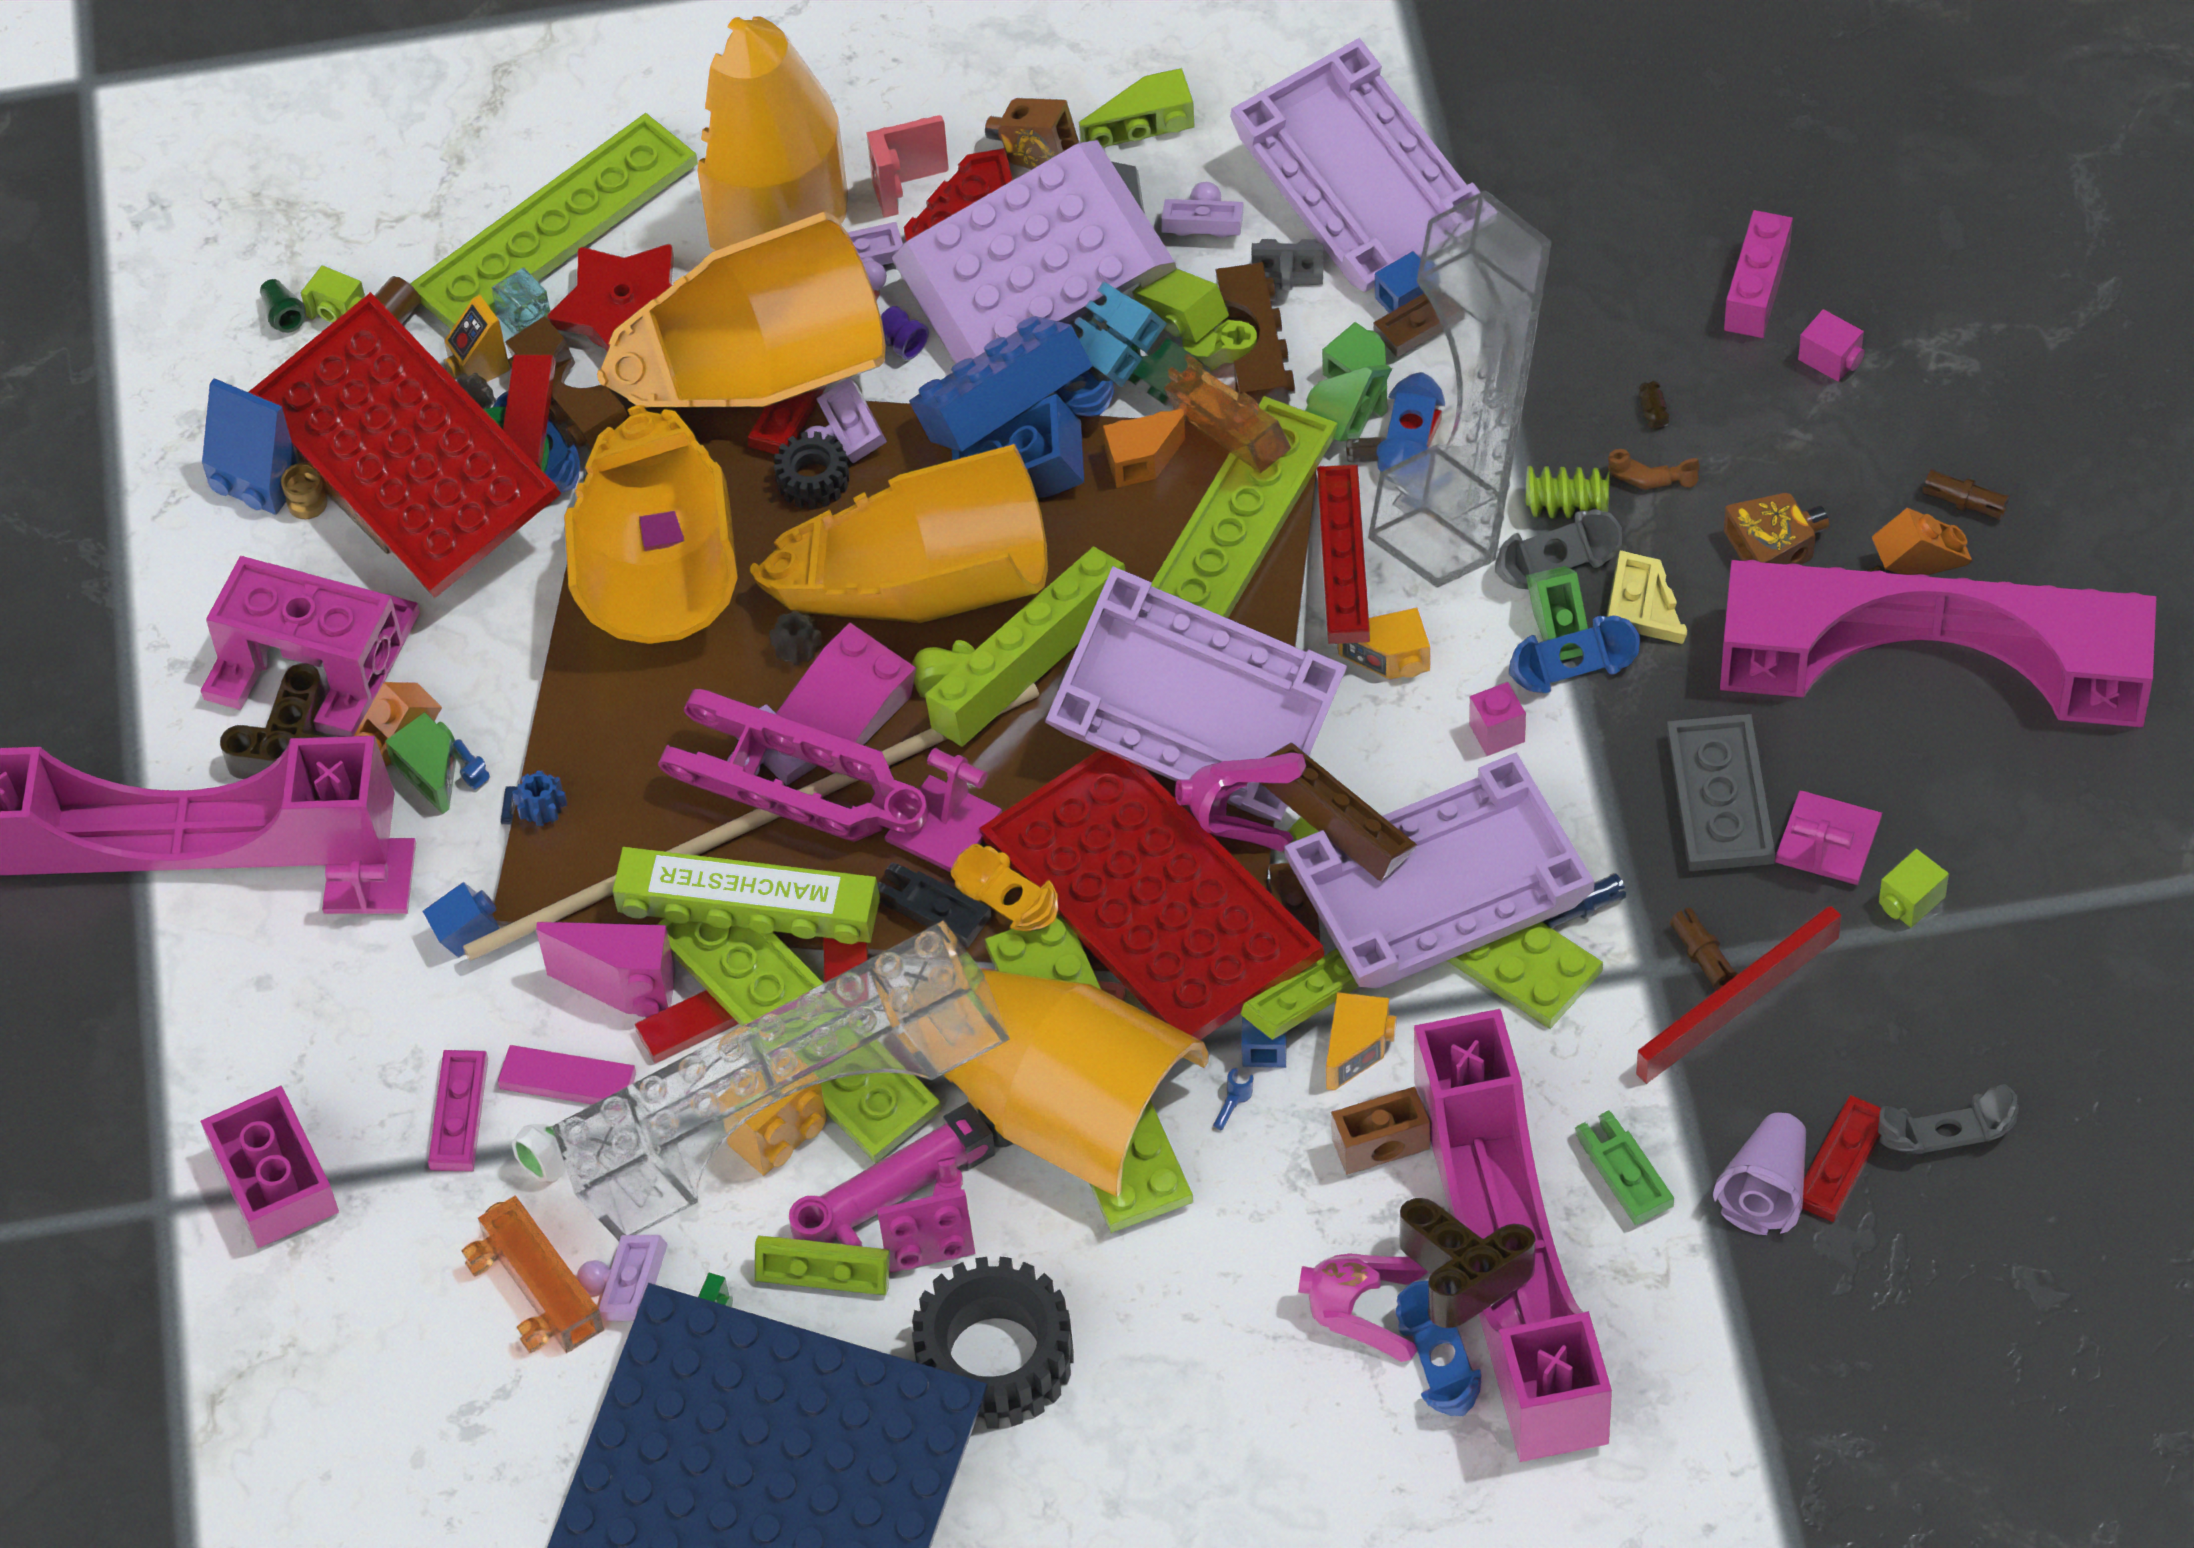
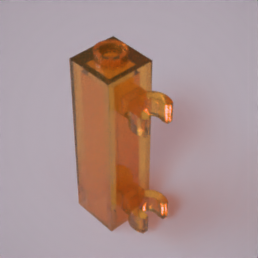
M1187 354L1184 356L1187 362V369L1182 373L1173 367L1168 369V375L1172 381L1164 387V390L1174 410L1182 408L1186 422L1259 473H1262L1291 449L1277 419L1259 408L1258 402L1245 392L1237 393L1205 371L1202 364L1191 355Z
M516 1195L505 1202L493 1204L483 1215L478 1217L484 1240L472 1242L461 1250L467 1259L465 1265L474 1277L487 1271L497 1260L503 1265L539 1315L538 1317L524 1320L516 1327L522 1336L520 1341L529 1353L540 1349L549 1338L554 1336L567 1354L604 1331L599 1308Z

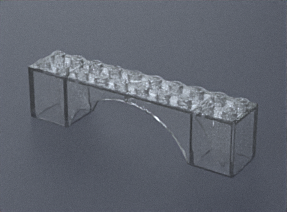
M1486 190L1428 220L1417 277L1418 285L1428 297L1442 324L1453 357L1457 382V408L1451 435L1446 445L1436 444L1380 472L1368 533L1369 540L1436 588L1459 579L1496 560L1552 242Z
M943 920L553 1125L552 1128L574 1194L620 1242L622 1235H637L698 1203L700 1179L715 1151L745 1121L774 1102L812 1085L857 1074L905 1073L933 1080L1010 1040V1037L984 973Z

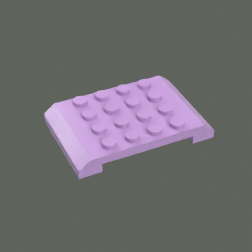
M1358 38L1233 107L1230 117L1242 143L1318 242L1323 244L1324 250L1352 286L1366 292L1375 287V272L1412 251L1423 260L1493 220L1495 210L1473 182L1466 185L1380 75L1382 65L1364 42Z
M1098 140L1077 143L906 241L892 257L894 265L955 364L964 359H974L985 352L984 347L986 344L999 337L1007 338L1017 331L1016 327L1020 322L1029 317L1038 316L1066 324L1072 322L1090 311L1085 307L1090 300L1099 306L1104 303L1107 298L1097 291L1103 281L1122 293L1138 283L1144 288L1177 269L1175 261Z
M1114 566L1112 567L1045 723L1068 736L1176 782L1177 780L1190 779L1197 770L1214 763L1265 758L1291 742L1308 756L1310 755L1347 665L1309 649L1307 652L1154 588L1151 586V582ZM1248 782L1246 787L1234 791L1227 800V803L1258 817L1279 823L1287 808L1285 803L1259 782Z
M1517 752L1478 767V777L1383 815L1385 819L1414 841L1417 846L1382 881L1377 880L1333 844L1326 836L1324 830L1284 846L1286 859L1359 987L1381 988L1571 910L1594 891L1592 876Z

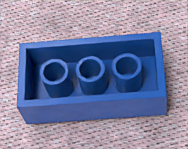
M1038 316L1029 317L1020 322L1016 327L1017 331L1007 338L999 337L986 344L984 347L985 352L974 359L967 358L956 363L951 368V374L941 380L934 379L922 385L918 389L919 394L910 399L909 402L930 442L962 452L1093 367L1072 325Z

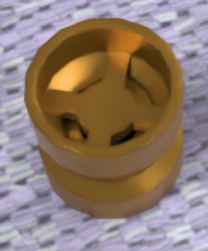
M298 463L285 470L281 477V485L286 496L289 512L299 519H312L323 513L327 507L328 500L321 475L308 463Z

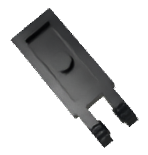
M891 862L884 873L891 882L903 888V892L884 883L877 882L880 904L891 910L896 909L897 912L967 948L991 918L990 907L920 871L916 873L896 863Z

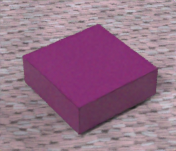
M675 511L639 516L645 551L669 548L684 541Z

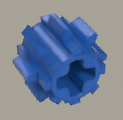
M536 771V774L530 776L527 773L521 778L522 784H518V790L512 792L520 819H526L529 823L534 821L537 826H544V823L549 821L553 823L559 819L557 813H561L562 807L567 806L565 792L562 791L560 778H554L551 774L547 776L543 771Z

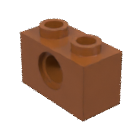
M1415 1086L1331 1112L1332 1141L1346 1175L1430 1149V1121Z

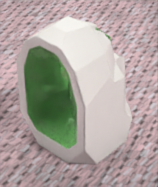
M530 1124L523 1126L511 1142L515 1158L526 1172L540 1182H556L571 1166V1147L564 1130L548 1126L547 1124Z

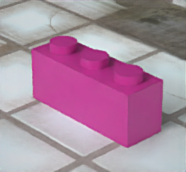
M1753 210L1726 300L1724 331L1764 338L1790 250L1792 217Z

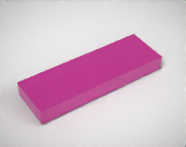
M509 1045L498 1084L502 1090L625 1110L636 1077L635 1065Z
M443 1050L428 1160L430 1170L474 1171L488 1066L487 1051Z

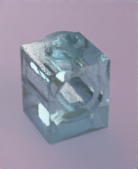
M524 267L491 287L497 316L514 335L543 316L547 318L550 312L547 291Z

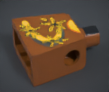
M1015 98L1011 100L1002 117L989 116L985 124L986 138L1003 142L1008 161L1013 165L1030 170L1079 143L1067 100Z
M1788 493L1725 506L1724 532L1742 561L1756 560L1762 563L1785 565L1794 563L1803 565L1814 556L1815 533L1829 528L1827 513L1821 505L1802 512L1793 496Z

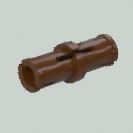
M1934 469L1930 470L1925 483L1928 485L1923 487L1924 495H1930L1956 504V509L1965 512L1968 508L1994 517L1999 521L2004 517L2008 507L2005 504H2008L2010 499L2009 495H2003L1977 486L1975 480L1967 478V480L1963 481L1936 472Z
M1685 908L1686 918L1682 910H1680L1670 919V926L1676 931L1687 947V956L1694 964L1698 963L1711 982L1712 987L1718 990L1722 987L1720 981L1725 985L1738 973L1732 968L1719 949L1720 941L1714 934L1707 932L1696 916L1695 911L1692 908Z

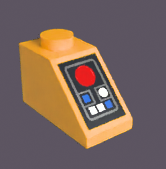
M478 295L471 300L444 340L448 356L443 360L448 373L455 380L460 379L468 391L510 371L499 319L482 296Z
M1417 607L1369 618L1370 642L1337 644L1339 656L1390 680L1400 677H1414L1420 673L1430 671V644Z
M1337 992L1326 1062V1089H1338L1384 1058L1386 1041L1394 1042L1397 1026V1016L1389 1015V998Z

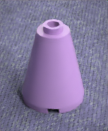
M1772 1113L1768 1115L1716 1181L1713 1192L1714 1201L1718 1198L1723 1207L1721 1214L1726 1220L1742 1230L1757 1235H1767L1769 1229L1782 1228L1781 1234L1788 1232L1799 1220L1803 1206L1806 1128L1795 1116L1788 1113Z

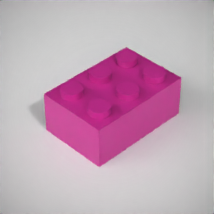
M282 1085L200 1121L209 1147L257 1248L339 1213L330 1183Z

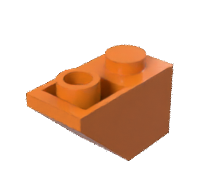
M1182 408L1160 411L1153 415L1131 420H1120L1103 426L1105 452L1116 488L1157 479L1185 441V422Z
M1906 508L1872 536L1885 569L1897 574L1930 575L1967 566L1972 562L1966 547L1968 541L1961 529L1955 525H1948L1938 521L1929 514L1924 515L1910 508Z
M384 682L354 736H375L385 767L391 764L385 740L424 712L435 722L442 706L418 683Z

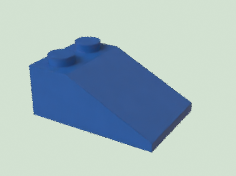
M215 378L209 384L202 464L208 485L213 491L222 496L230 495L244 501L246 505L254 510L262 509L277 515L286 503V496L281 485V477L286 469L298 464L282 406Z
M1057 394L1040 400L962 452L952 449L953 461L1015 444L1031 478L1037 498L1050 497L1084 483L1081 421Z

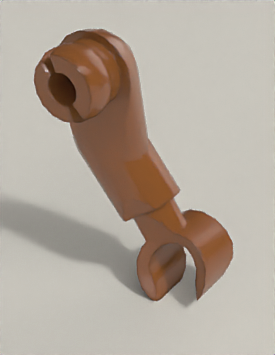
M1615 449L1608 457V469H1610L1613 477L1642 490L1668 486L1673 481H1679L1682 486L1690 488L1695 486L1699 480L1698 471L1700 470L1699 460L1696 458L1685 460L1676 467L1668 468V465L1650 468L1631 459L1630 454L1625 449Z

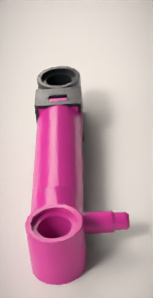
M967 1102L944 1115L943 1126L821 1196L799 1198L789 1210L792 1239L835 1243L837 1237L841 1244L862 1246V1241L852 1228L875 1216L877 1208L894 1205L934 1182L939 1172L937 1157L941 1153H953L956 1158V1168L965 1164L970 1170L995 1155L994 1146L1008 1147L1014 1143L1004 1139L997 1132L995 1125L980 1109L977 1113L971 1103ZM811 1223L820 1224L815 1228H805L806 1225Z

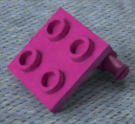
M934 748L929 754L928 765L947 772L948 780L946 783L929 775L919 790L925 796L929 811L926 823L921 829L912 833H902L890 829L885 836V841L951 872V868L961 852L972 844L980 845L982 843L983 835L980 833L979 827L1001 814L1002 809L968 793L967 782L979 789L984 786L988 777L986 771L968 764L967 758L961 755L953 757Z
M1800 790L1776 854L1775 862L1858 885L1880 824L1882 813Z
M390 838L387 863L363 864L362 860H352L351 864H326L323 913L408 914L416 839Z
M944 1152L937 1157L939 1172L936 1175L933 1196L877 1208L884 1249H890L889 1273L910 1270L919 1266L976 1254L966 1193L964 1189H961L963 1176L961 1171L956 1168V1158L953 1153Z

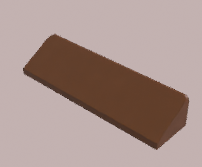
M1292 742L1266 756L1272 757L1287 753L1303 754L1306 767L1300 777L1289 783H1259L1319 832L1324 830L1326 836L1333 844L1377 880L1382 881L1388 877L1416 849L1417 844Z

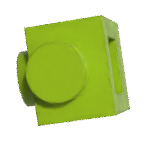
M323 265L320 266L300 292L307 318L314 320L317 315H320L324 320L331 323L365 297L362 281Z

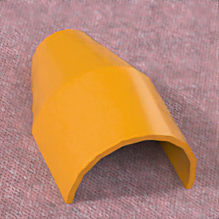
M753 16L752 20H743L740 17L733 18L727 26L733 32L727 39L723 55L715 53L709 69L705 109L711 112L709 128L705 127L702 129L701 140L707 143L706 157L698 161L697 169L710 248L719 250L822 212L830 213L842 224L847 212L848 187L839 118L829 94L785 33L774 23L761 16Z
M822 212L711 252L703 259V262L685 276H681L673 283L674 285L656 299L651 300L614 330L609 341L611 345L603 365L597 372V379L601 385L607 386L626 397L628 401L635 405H644V407L770 406L880 367L885 362L886 350L882 319L865 267L849 234L836 217L828 212Z
M635 405L628 409L630 417L615 430L607 427L598 435L585 466L588 474L584 483H578L575 489L577 496L574 507L567 508L564 515L568 586L574 601L592 624L619 639L653 644L681 640L709 626L729 605L738 575L728 488L721 467L717 462H713L706 448L696 441L693 432L676 411L664 409L661 414L646 411L644 405ZM675 511L684 541L669 548L645 551L639 516Z
M1013 444L900 474L888 480L891 487L869 498L864 492L853 498L855 505L835 515H832L831 511L828 510L782 533L773 542L776 549L759 566L753 563L750 567V572L756 583L796 613L923 623L1038 593L1045 587L1048 560L1042 514L1033 483L1016 445Z
M951 966L912 984L907 991V1002L916 1047L950 1082H954L965 1093L968 1101L976 1110L980 1109L995 1125L997 1132L1004 1139L1115 1197H1118L1122 1191L1123 1162L1131 1137L1159 1083L1182 1057L1202 1068H1205L1209 1062L1208 1051L1203 1041L1091 984L964 966Z

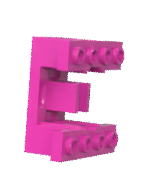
M240 555L206 618L217 654V660L200 690L203 700L241 710L261 671H266L268 668L267 652L270 646L280 648L283 658L308 663L316 667H320L323 662L330 690L314 719L316 731L337 737L354 736L382 684L385 682L420 614L418 603Z

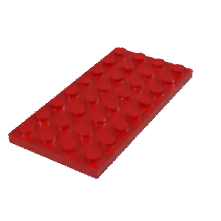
M371 292L249 391L253 395L282 406L292 445L434 598L438 597L561 495L558 487Z
M1099 749L979 827L980 833L983 835V841L988 846L994 848L998 853L1003 852L1010 858V868L1040 888L1050 880L1057 893V913L1077 934L1078 939L1154 1017L1199 1040L1240 1014L1244 1003L1280 982L1295 977L1325 956L1323 945L1210 833L1201 828L1200 823L1182 805H1178L1176 799L1144 767Z

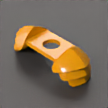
M972 844L957 856L951 868V876L955 880L956 888L963 894L986 904L1011 920L1010 928L1020 931H1031L1044 928L1055 921L1058 912V898L1050 880L1040 888L1011 870L1008 855L1003 852L998 853L991 846L982 847L979 844ZM1015 887L1023 888L1022 896L1016 903L1004 905L1003 900L1009 890Z

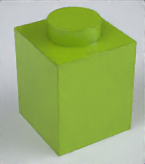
M1916 848L1882 879L1879 903L1890 917L1900 919L1912 928L1946 897L1949 873Z

